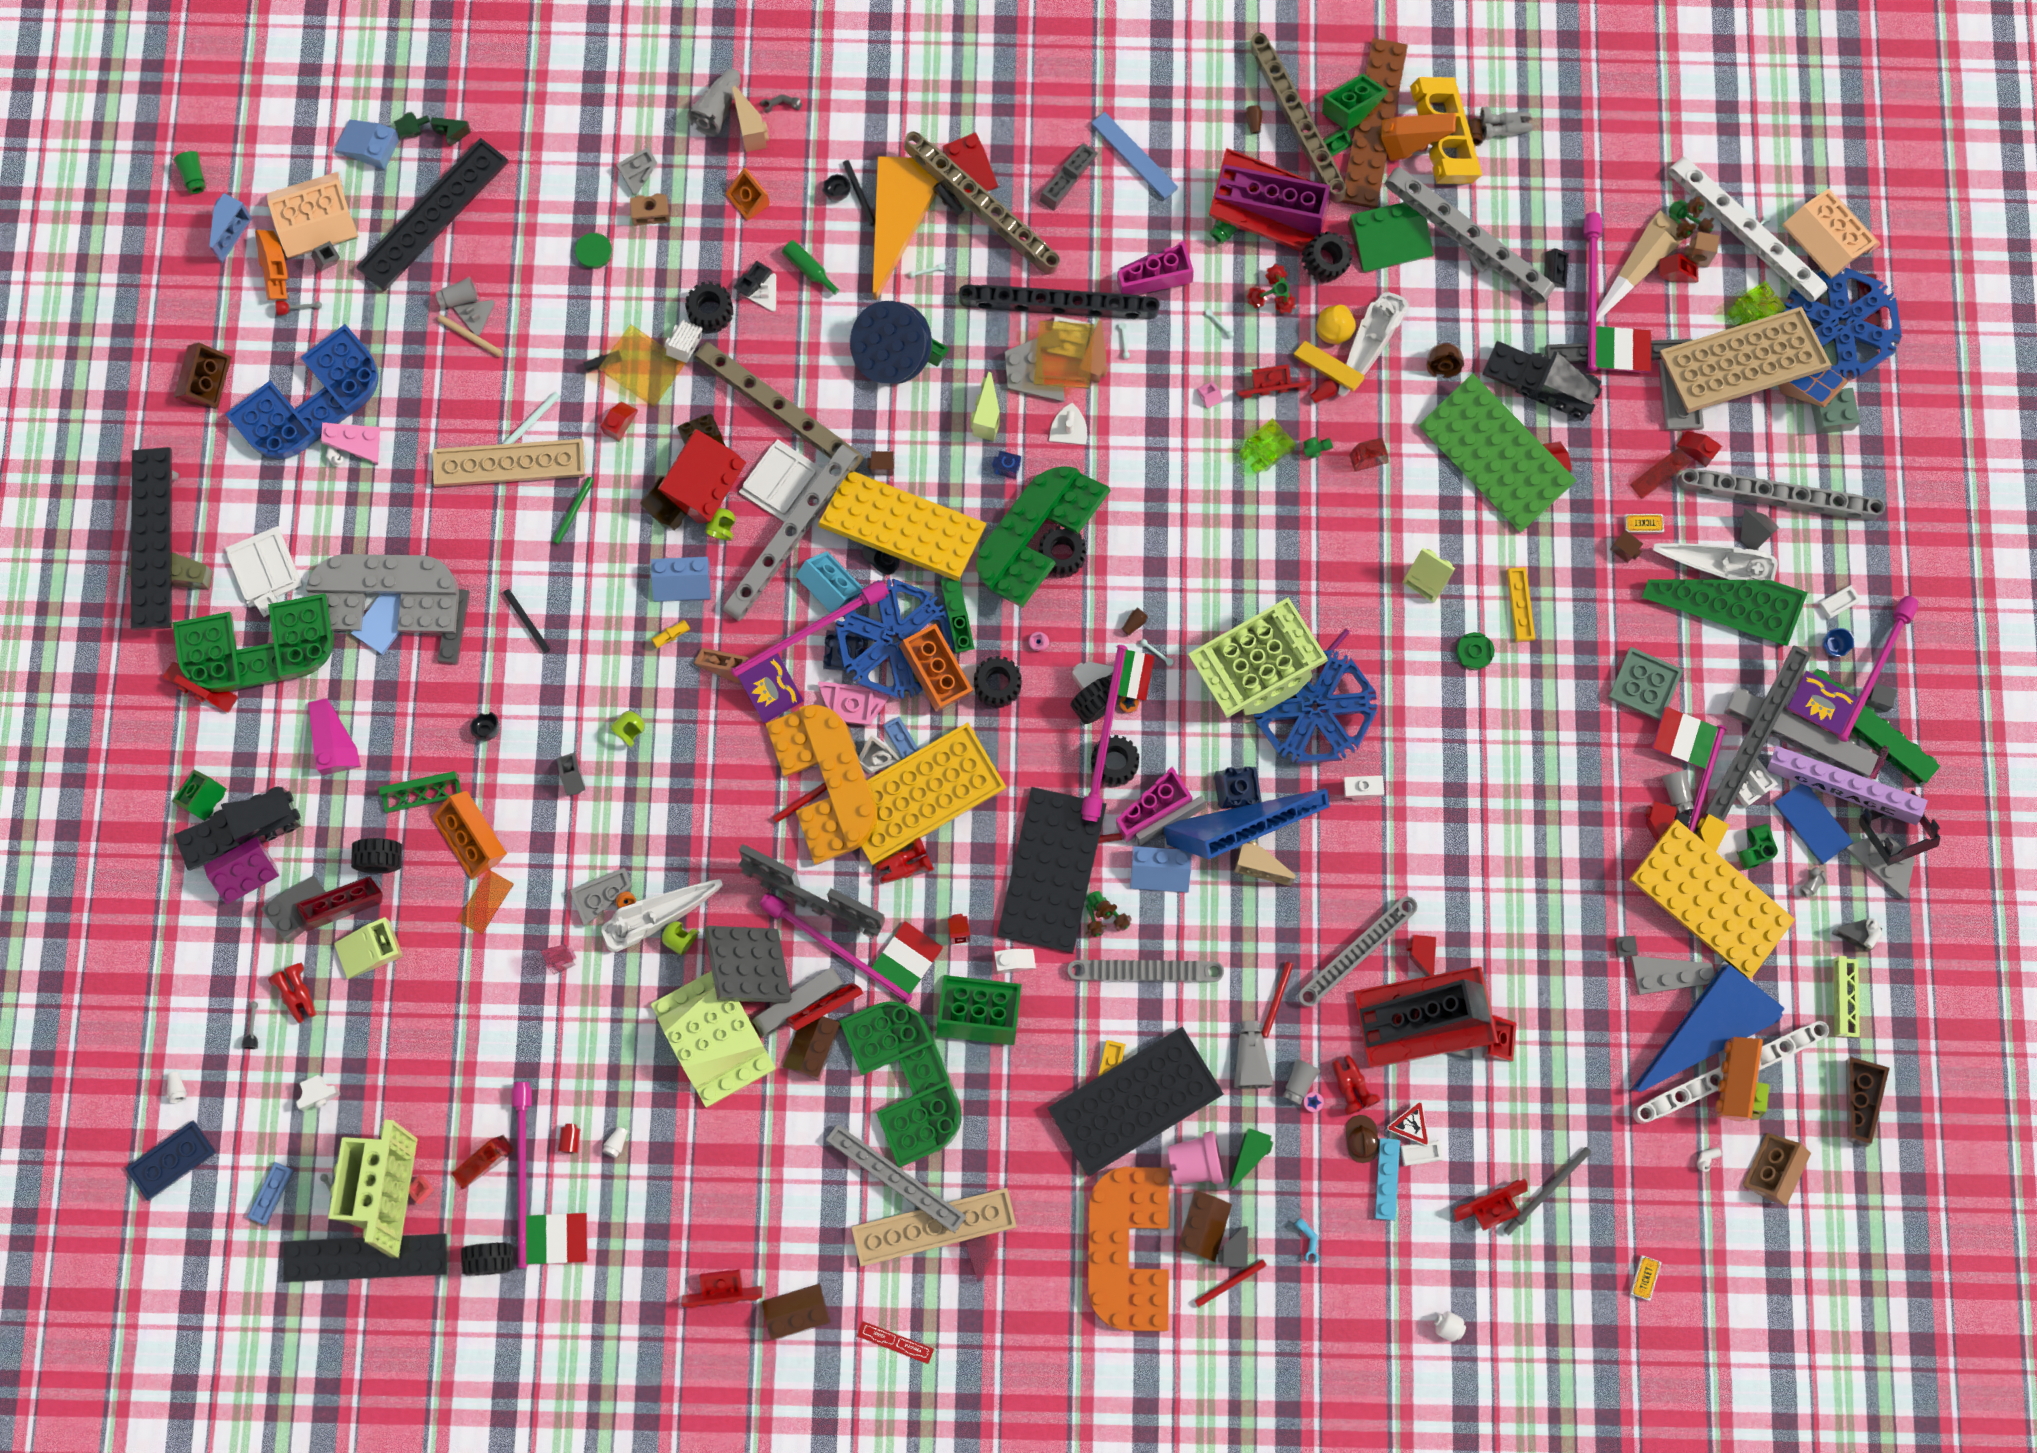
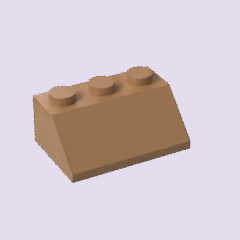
M1767 1133L1743 1186L1770 1201L1787 1206L1811 1152L1801 1143Z

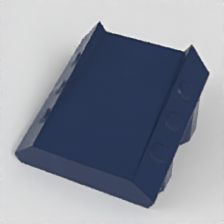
M827 630L823 669L843 670L835 630ZM851 633L847 634L845 640L848 655L856 659L863 653L864 638ZM849 665L845 667L844 671H846L851 666Z
M1247 766L1240 769L1228 767L1222 771H1215L1213 779L1216 785L1217 805L1221 809L1262 802L1256 767Z

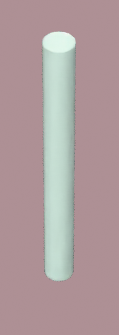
M554 392L503 444H513L560 398V395Z

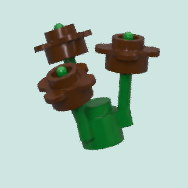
M1699 196L1691 199L1688 203L1680 199L1673 202L1670 206L1669 217L1678 224L1676 228V236L1678 238H1689L1696 228L1695 223L1698 224L1697 230L1699 232L1709 234L1713 230V217L1710 220L1704 218L1702 221L1697 219L1705 207V203L1701 201ZM1687 217L1695 223L1690 224L1689 221L1681 222L1679 219Z
M1094 891L1087 896L1089 904L1086 907L1092 922L1087 925L1088 932L1085 933L1086 936L1099 937L1107 929V926L1103 925L1101 921H1096L1095 916L1107 920L1114 915L1116 919L1113 924L1117 931H1124L1131 925V916H1127L1125 913L1119 915L1115 911L1117 909L1116 904L1111 905L1102 896L1100 891Z

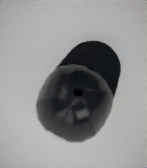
M864 545L863 557L885 575L895 573L900 565L899 558Z

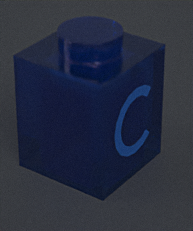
M999 451V455L994 457L992 467H995V474L1017 479L1021 465V456Z

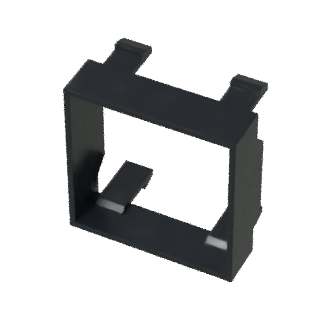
M1912 790L1910 794L1917 796ZM1866 808L1863 812L1864 814L1860 815V827L1888 866L1939 846L1941 837L1937 832L1940 827L1934 819L1930 823L1923 813L1919 822L1931 839H1925L1902 848L1898 853L1891 855L1893 844L1887 837L1884 840V846L1870 827L1872 820L1886 814L1872 809L1869 811Z

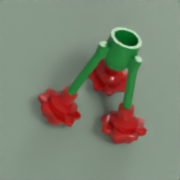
M1274 264L1272 267L1267 268L1268 273L1265 274L1269 284H1274L1272 289L1265 292L1259 286L1251 287L1246 295L1248 304L1253 305L1256 309L1259 306L1263 307L1264 302L1267 300V295L1274 294L1277 296L1275 298V309L1279 310L1280 314L1291 313L1292 309L1296 308V298L1291 297V293H1288L1289 286L1285 282V277L1288 274L1284 271L1283 265L1278 266V264Z

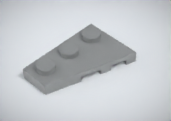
M623 868L570 890L584 927L612 905L620 893L631 889L632 884L626 869Z

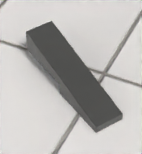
M1083 143L1066 161L1059 174L1042 191L1039 201L1055 210L1096 158L1098 152Z

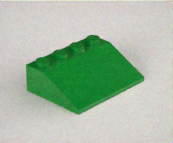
M1405 202L1350 215L1348 227L1363 273L1434 255L1427 219Z
M944 975L936 1036L1015 1045L1022 984Z

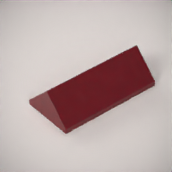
M368 876L295 903L307 932L382 903L383 894L373 879Z

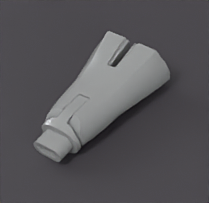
M1243 1021V1030H1240L1234 1088L1251 1089L1253 1085L1255 1089L1273 1087L1274 1084L1266 1055L1265 1043L1261 1030L1258 1029V1021Z

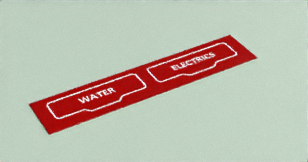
M865 1321L862 1322L857 1335L860 1338L929 1364L934 1351L931 1347Z

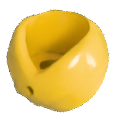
M1334 305L1323 309L1316 323L1319 337L1323 341L1334 345H1339L1349 340L1356 328L1355 319L1351 311L1344 305Z

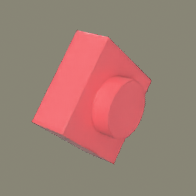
M421 1175L409 1187V1194L418 1204H422L434 1191L427 1179Z

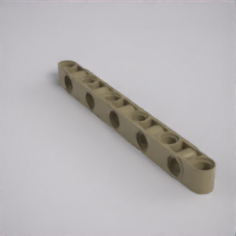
M1262 32L1253 34L1251 37V51L1258 67L1319 182L1330 185L1329 199L1333 202H1341L1345 198L1346 185L1338 167L1267 36ZM1339 189L1340 192H1334L1333 190Z
M911 131L906 135L903 146L904 150L938 182L941 181L962 203L1042 272L1053 274L1056 271L1060 258L1039 236L920 133ZM936 165H941V166H943L944 168H943V169L938 168ZM964 189H969L971 193L966 192ZM991 213H996L999 217H995ZM1019 237H1024L1026 241L1020 240ZM1047 261H1051L1054 265H1049Z
M705 341L694 354L695 359L828 458L831 459L836 453L833 452L834 448L844 445L859 455L857 462L851 469L852 472L864 460L860 452L711 343ZM719 362L725 363L722 367L716 366ZM749 383L754 384L752 388L745 387ZM776 405H783V408L779 410L774 407ZM806 426L812 427L810 431L803 430Z

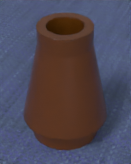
M1259 105L1246 108L1245 115L1251 134L1261 132L1263 110H1261Z
M1472 118L1469 129L1474 146H1479L1485 138L1481 119Z
M1137 607L1131 611L1121 629L1130 636L1147 622L1148 616Z

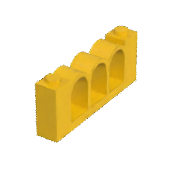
M1418 77L1410 85L1413 100L1418 102L1416 106L1418 115L1445 114L1436 112L1430 106V103H1444L1447 113L1456 114L1453 136H1447L1438 142L1430 143L1432 147L1429 151V158L1434 165L1432 169L1436 183L1473 184L1482 176V172L1455 78ZM1442 148H1457L1459 159L1446 156Z

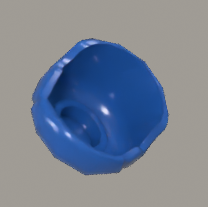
M1845 628L1832 629L1824 636L1822 646L1828 655L1834 658L1842 657L1854 647V637Z

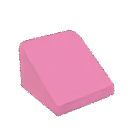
M1213 381L1196 389L1206 408H1210L1223 401L1221 391Z

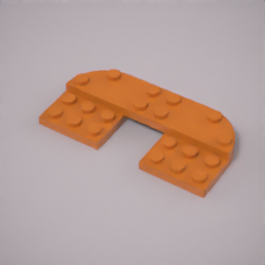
M1120 1167L1101 1177L1094 1186L1089 1200V1301L1097 1316L1113 1328L1125 1331H1169V1269H1129V1228L1169 1229V1168Z

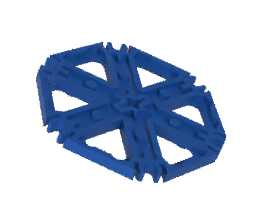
M1847 267L1843 270V273L1840 272L1833 278H1830L1822 270L1816 275L1827 285L1829 306L1817 301L1810 302L1796 289H1793L1787 298L1792 300L1793 303L1785 302L1782 310L1786 312L1802 307L1808 320L1820 325L1814 331L1822 347L1834 340L1837 365L1831 366V370L1839 375L1841 372V376L1845 379L1848 372L1852 374L1853 379L1856 378L1858 373L1859 378L1891 357L1897 347L1891 344L1892 342L1899 344L1902 337L1896 297L1890 300L1894 293L1892 292L1889 295L1884 293L1888 288L1887 285L1883 286L1884 282ZM1848 279H1855L1869 285L1871 292L1850 305L1846 282ZM1882 307H1887L1890 311L1892 327L1889 330H1885L1863 320ZM1839 320H1840V321L1847 320L1846 323H1845V326H1844V325H1840V326L1838 325V326H1837ZM1855 339L1880 349V353L1866 363L1859 362Z
M887 579L886 587L889 594L886 595V598L877 602L881 622L855 613V609L842 616L845 619L843 622L836 621L835 632L843 670L845 667L851 666L845 673L855 672L856 676L852 681L854 682L860 677L861 680L856 683L859 686L897 700L898 698L903 699V692L907 691L910 694V698H912L914 691L917 696L923 691V688L919 682L914 681L912 668L899 647L900 643L921 631L931 621L936 620L941 625L943 637L951 651L955 652V646L947 609L939 612L943 609L944 604L939 607L934 605V602L938 599L937 596L933 597L930 601L929 598L934 595L933 593L896 579ZM898 592L914 596L921 601V605L903 620H901L896 595ZM858 594V595H857L854 599H852L851 601H853V600H855L856 598L860 597V596H859L860 594ZM851 633L875 643L856 659H853L848 655L845 636ZM896 634L900 641L893 643V639L890 636L893 637ZM888 657L894 681L891 687L872 682L868 678L869 673Z
M1334 650L1323 651L1328 661L1325 662L1326 665L1314 687L1308 681L1295 694L1296 698L1286 699L1263 713L1254 714L1256 724L1280 756L1283 751V759L1288 754H1292L1291 762H1296L1297 764L1342 761V758H1347L1344 753L1346 749H1350L1352 753H1355L1353 745L1357 750L1359 749L1377 714V704L1369 703L1371 700H1376L1377 696L1376 691L1351 657L1349 662L1347 655L1344 656V659L1338 660V651L1335 653ZM1345 673H1351L1362 687L1361 693L1333 695ZM1313 703H1317L1318 706H1321L1317 708V711H1314L1313 708H1310L1313 706ZM1362 714L1364 721L1358 733L1354 737H1350L1335 718V715ZM1297 719L1286 742H1279L1269 728V723L1274 720ZM1316 727H1318L1332 747V750L1327 754L1308 755L1305 752V748Z

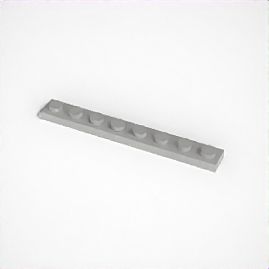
M837 1124L826 1139V1142L954 1234L967 1218L966 1215L839 1124Z

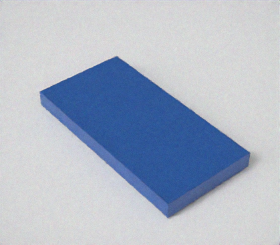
M1799 784L1773 803L1821 865L1853 842L1809 786Z

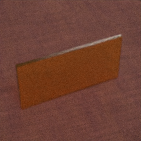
M489 869L457 921L482 935L514 883Z

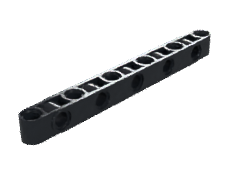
M969 284L963 285L959 289V302L962 306L989 310L1124 319H1154L1158 316L1160 303L1155 297L1131 294ZM970 294L971 297L965 298L963 295ZM1006 296L1008 299L1001 300L1000 297ZM1037 299H1044L1045 302L1039 303V302H1037L1036 300H1037ZM1080 301L1082 304L1075 305L1073 302ZM1115 303L1118 305V307L1113 308L1110 306V304ZM1153 306L1155 309L1149 310L1147 307Z

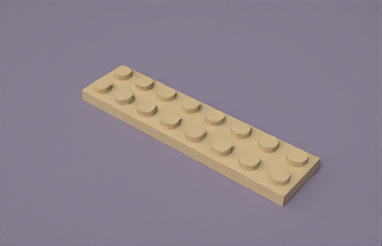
M583 439L433 449V482L435 487L585 477Z
M1008 1188L948 1202L967 1217L955 1234L922 1210L851 1227L860 1267L1017 1228Z

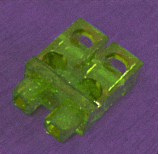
M1763 281L1738 298L1727 311V314L1731 319L1740 316L1743 320L1737 325L1740 326L1782 313L1786 307L1777 295L1774 296L1775 292L1769 284Z
M1272 418L1245 441L1239 456L1244 461L1252 456L1256 461L1250 467L1258 474L1263 470L1268 471L1284 456L1293 452L1296 443L1286 432L1283 433V429Z

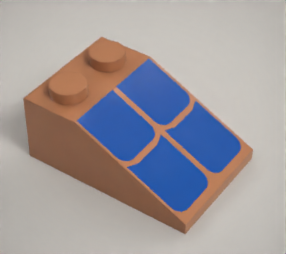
M1829 369L1780 384L1778 387L1781 394L1825 407L1848 381Z

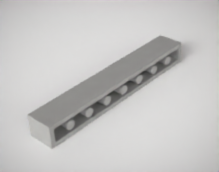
M1737 688L1732 693L1724 713L1751 726L1765 698H1757L1751 695L1748 690ZM1783 708L1770 733L1771 736L1837 768L1865 778L1871 775L1879 757L1874 754V751L1868 748H1861L1852 740L1842 742L1834 733L1822 729L1813 722L1809 723L1803 720L1804 718L1797 714L1788 713Z

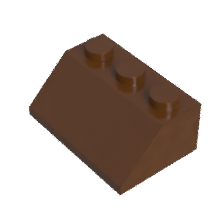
M199 342L188 345L174 397L189 404L218 408L232 356Z
M822 1016L798 1029L784 1061L783 1068L820 1081L840 1030V1022Z
M1195 1190L1177 1250L1215 1262L1232 1204Z
M820 1284L762 1301L771 1341L831 1323Z

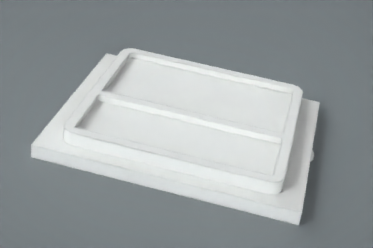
M777 439L744 482L739 493L779 520L785 522L823 468Z
M279 526L225 548L249 608L255 607L254 600L269 591L277 598L303 586Z

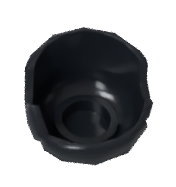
M831 175L824 181L822 191L828 199L835 202L842 201L850 193V181L844 175Z
M489 712V714L480 713L470 725L471 734L480 741H489L495 738L500 731L498 717L493 712Z

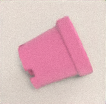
M1214 1131L1204 1132L1203 1137L1168 1146L1169 1161L1175 1185L1209 1181L1214 1184L1224 1183L1222 1163Z

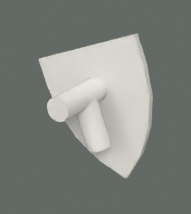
M1073 403L1064 407L1054 419L1050 430L1049 442L1086 445V422L1080 410Z

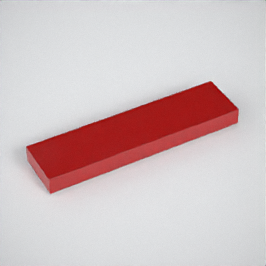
M852 982L786 1018L788 1026L797 1031L862 995L863 991L861 987Z

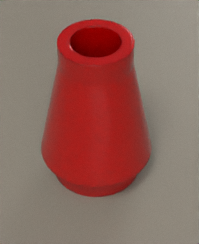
M1332 379L1325 380L1310 394V397L1316 404L1336 396L1335 393L1338 392V388Z

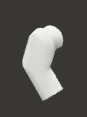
M328 446L326 458L332 465L340 466L343 463V457L338 454L337 449Z
M1870 918L1866 922L1869 936L1864 945L1873 949L1882 932L1878 921Z
M1716 1147L1701 1152L1697 1161L1698 1169L1703 1172L1709 1171L1711 1160L1722 1156L1720 1148Z

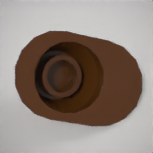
M1357 1115L1351 1118L1346 1125L1348 1153L1357 1162H1370L1376 1157L1379 1150L1376 1124L1365 1115Z

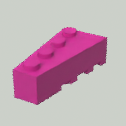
M1185 241L1179 242L1177 246L1164 249V252L1160 254H1153L1147 257L1145 261L1136 262L1117 271V284L1120 294L1139 295L1193 283L1194 270Z
M1173 766L1116 819V828L1126 843L1136 838V833L1192 801V795Z

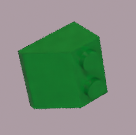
M194 769L172 802L205 821L212 815L216 804L223 799L227 788Z

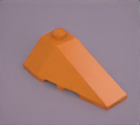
M1456 114L1404 116L1382 120L1381 139L1390 161L1408 159L1413 156L1414 152L1427 148L1428 144L1434 141L1438 142L1454 133Z

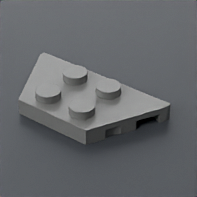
M1885 832L1877 835L1884 846V840L1887 837L1893 844L1891 855L1898 853L1903 848ZM1869 838L1845 848L1849 854L1901 899L1907 896L1915 861L1913 856L1888 866Z

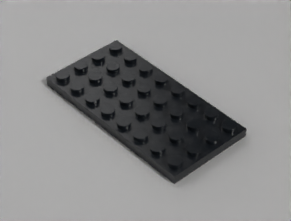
M1031 787L997 937L1073 954L1106 803H1102L1101 814L1097 822L1082 819L1083 814H1081L1084 798Z
M1182 1026L1047 1109L1085 1173L1090 1177L1221 1097L1224 1093Z

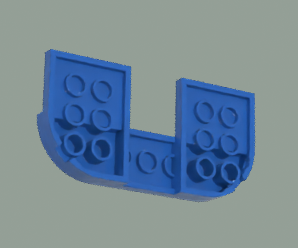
M346 324L300 357L324 385V388L299 407L294 409L270 380L225 414L258 453L275 459L295 456L322 437V423H341L373 396L379 378L377 365L366 347Z

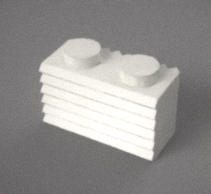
M682 320L679 326H674L673 336L667 338L665 348H667V356L687 363L701 340L702 327Z

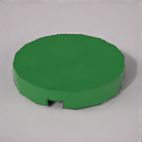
M588 233L578 240L575 246V254L579 263L584 267L598 269L610 261L612 246L609 239L604 235Z
M1477 632L1468 633L1463 636L1456 647L1458 661L1462 666L1471 670L1484 669L1492 661L1495 652L1493 642L1486 635Z

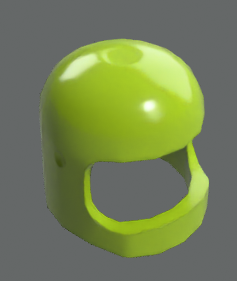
M718 508L711 521L707 522L705 533L714 538L732 541L734 535L730 530L735 524V515L728 509Z
M625 711L610 728L631 748L634 745V738L644 731L645 723L637 713Z
M674 921L665 928L662 934V942L666 947L683 956L695 941L699 931L693 928L688 933L683 929V923Z

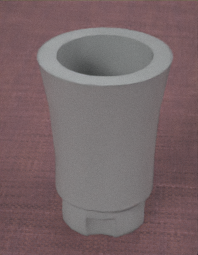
M470 276L436 292V298L441 309L479 301L475 285Z
M1688 770L1662 776L1661 779L1668 792L1671 805L1677 808L1676 813L1694 809L1691 802L1693 800L1689 787Z
M1296 1059L1283 1097L1300 1105L1321 1070Z

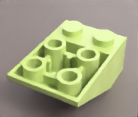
M988 372L987 378L983 377L981 383V395L978 394L976 412H972L970 428L973 429V436L995 441L1000 425V411L992 374Z
M1422 548L1402 583L1434 603L1447 585L1455 568L1449 561L1438 558L1432 550Z
M386 917L369 923L334 943L347 979L403 957L391 922Z

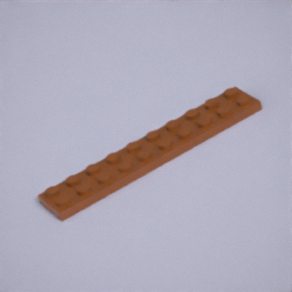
M1378 38L1372 39L1365 75L1387 89L1388 94L1360 124L1355 126L1345 177V198L1341 203L1377 209L1387 158V151L1381 139L1382 120L1394 118L1408 44Z

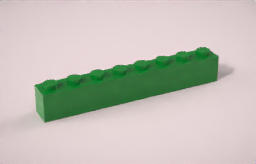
M1817 668L1812 673L1845 690L1843 685L1830 679L1825 671ZM1863 706L1851 732L1920 787L1925 785L1940 767L1936 759L1926 755L1921 751L1920 746L1907 740L1906 736L1892 728L1887 720L1878 717L1872 708Z

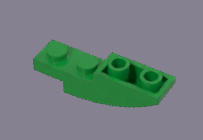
M948 577L942 578L940 580L955 651L958 653L973 650L975 648L960 580L958 582Z

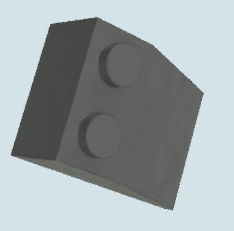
M312 876L276 896L263 906L261 910L283 939L290 943L306 930L295 903L320 895L326 891L317 879Z

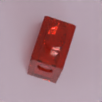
M1383 438L1358 443L1349 454L1354 472L1389 463L1388 452Z

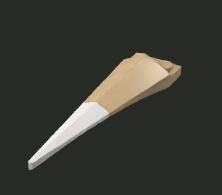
M1659 211L1648 224L1596 312V323L1659 265V259L1668 257L1684 240V237L1678 238L1676 236L1678 224L1662 211Z

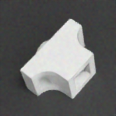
M1383 776L1344 777L1343 779L1345 798H1352V801L1372 800L1374 797L1384 796Z
M317 1075L300 1083L302 1096L296 1103L298 1109L305 1111L314 1106L315 1108L322 1107L327 1104L326 1101L341 1094L338 1087L334 1085L327 1086L323 1077Z

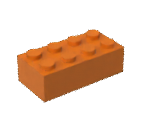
M937 624L904 639L900 643V649L936 712L963 699L973 691Z

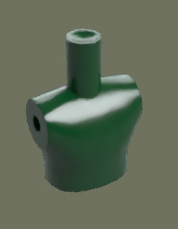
M408 112L400 119L394 121L400 138L403 139L405 137L420 136V126L430 122L428 115L417 119L413 112Z

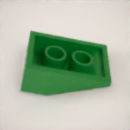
M1362 73L1323 96L1322 114L1348 131L1366 118L1388 94V90Z
M1250 1128L1247 1129L1228 1185L1229 1190H1232L1265 1155L1271 1152L1273 1141H1270L1271 1135Z

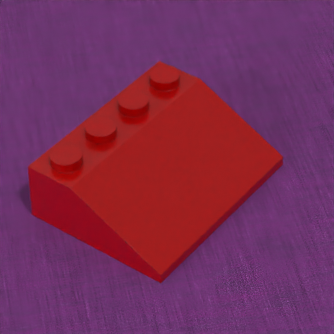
M695 429L661 482L658 490L698 524L710 522L747 462L733 450Z

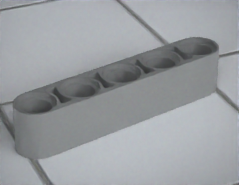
M829 968L791 993L792 1000L789 1003H776L755 1017L752 1022L764 1038L787 1023L786 1018L827 997L844 983L834 968Z

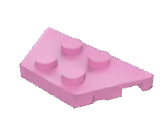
M821 681L818 683L826 707L836 712L846 724L870 726L889 699L887 695L862 686Z

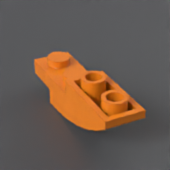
M255 230L259 266L263 267L267 300L285 301L287 300L285 281L288 279L280 242L274 230Z

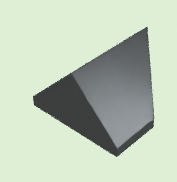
M1744 508L1741 539L1739 541L1748 549L1757 550L1779 527L1767 515Z

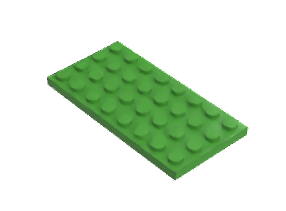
M1473 373L1418 425L1521 533L1577 481Z

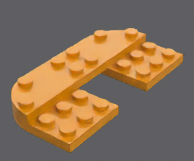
M806 705L799 707L798 711L766 723L782 773L785 777L819 764L830 797L796 811L814 864H821L862 846L869 839L870 833L874 825H876L877 806L855 750L856 746L851 732L845 721L836 712L827 707Z

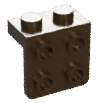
M712 414L703 415L677 427L684 445L693 431L697 429L725 446Z
M660 476L641 500L640 505L663 527L675 531L682 524V520L687 514L658 490V487L665 478Z

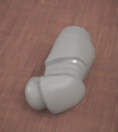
M1818 867L1810 870L1812 878L1799 889L1800 894L1805 898L1814 895L1820 885L1826 883V875Z

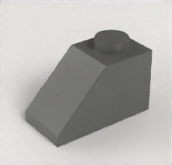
M576 753L558 757L559 774L567 796L576 795L586 790Z
M1865 919L1840 926L1832 932L1833 935L1866 952L1872 950L1864 945L1869 936L1866 928L1867 920Z
M1243 1226L1222 1246V1250L1218 1251V1262L1222 1263V1267H1248V1226Z

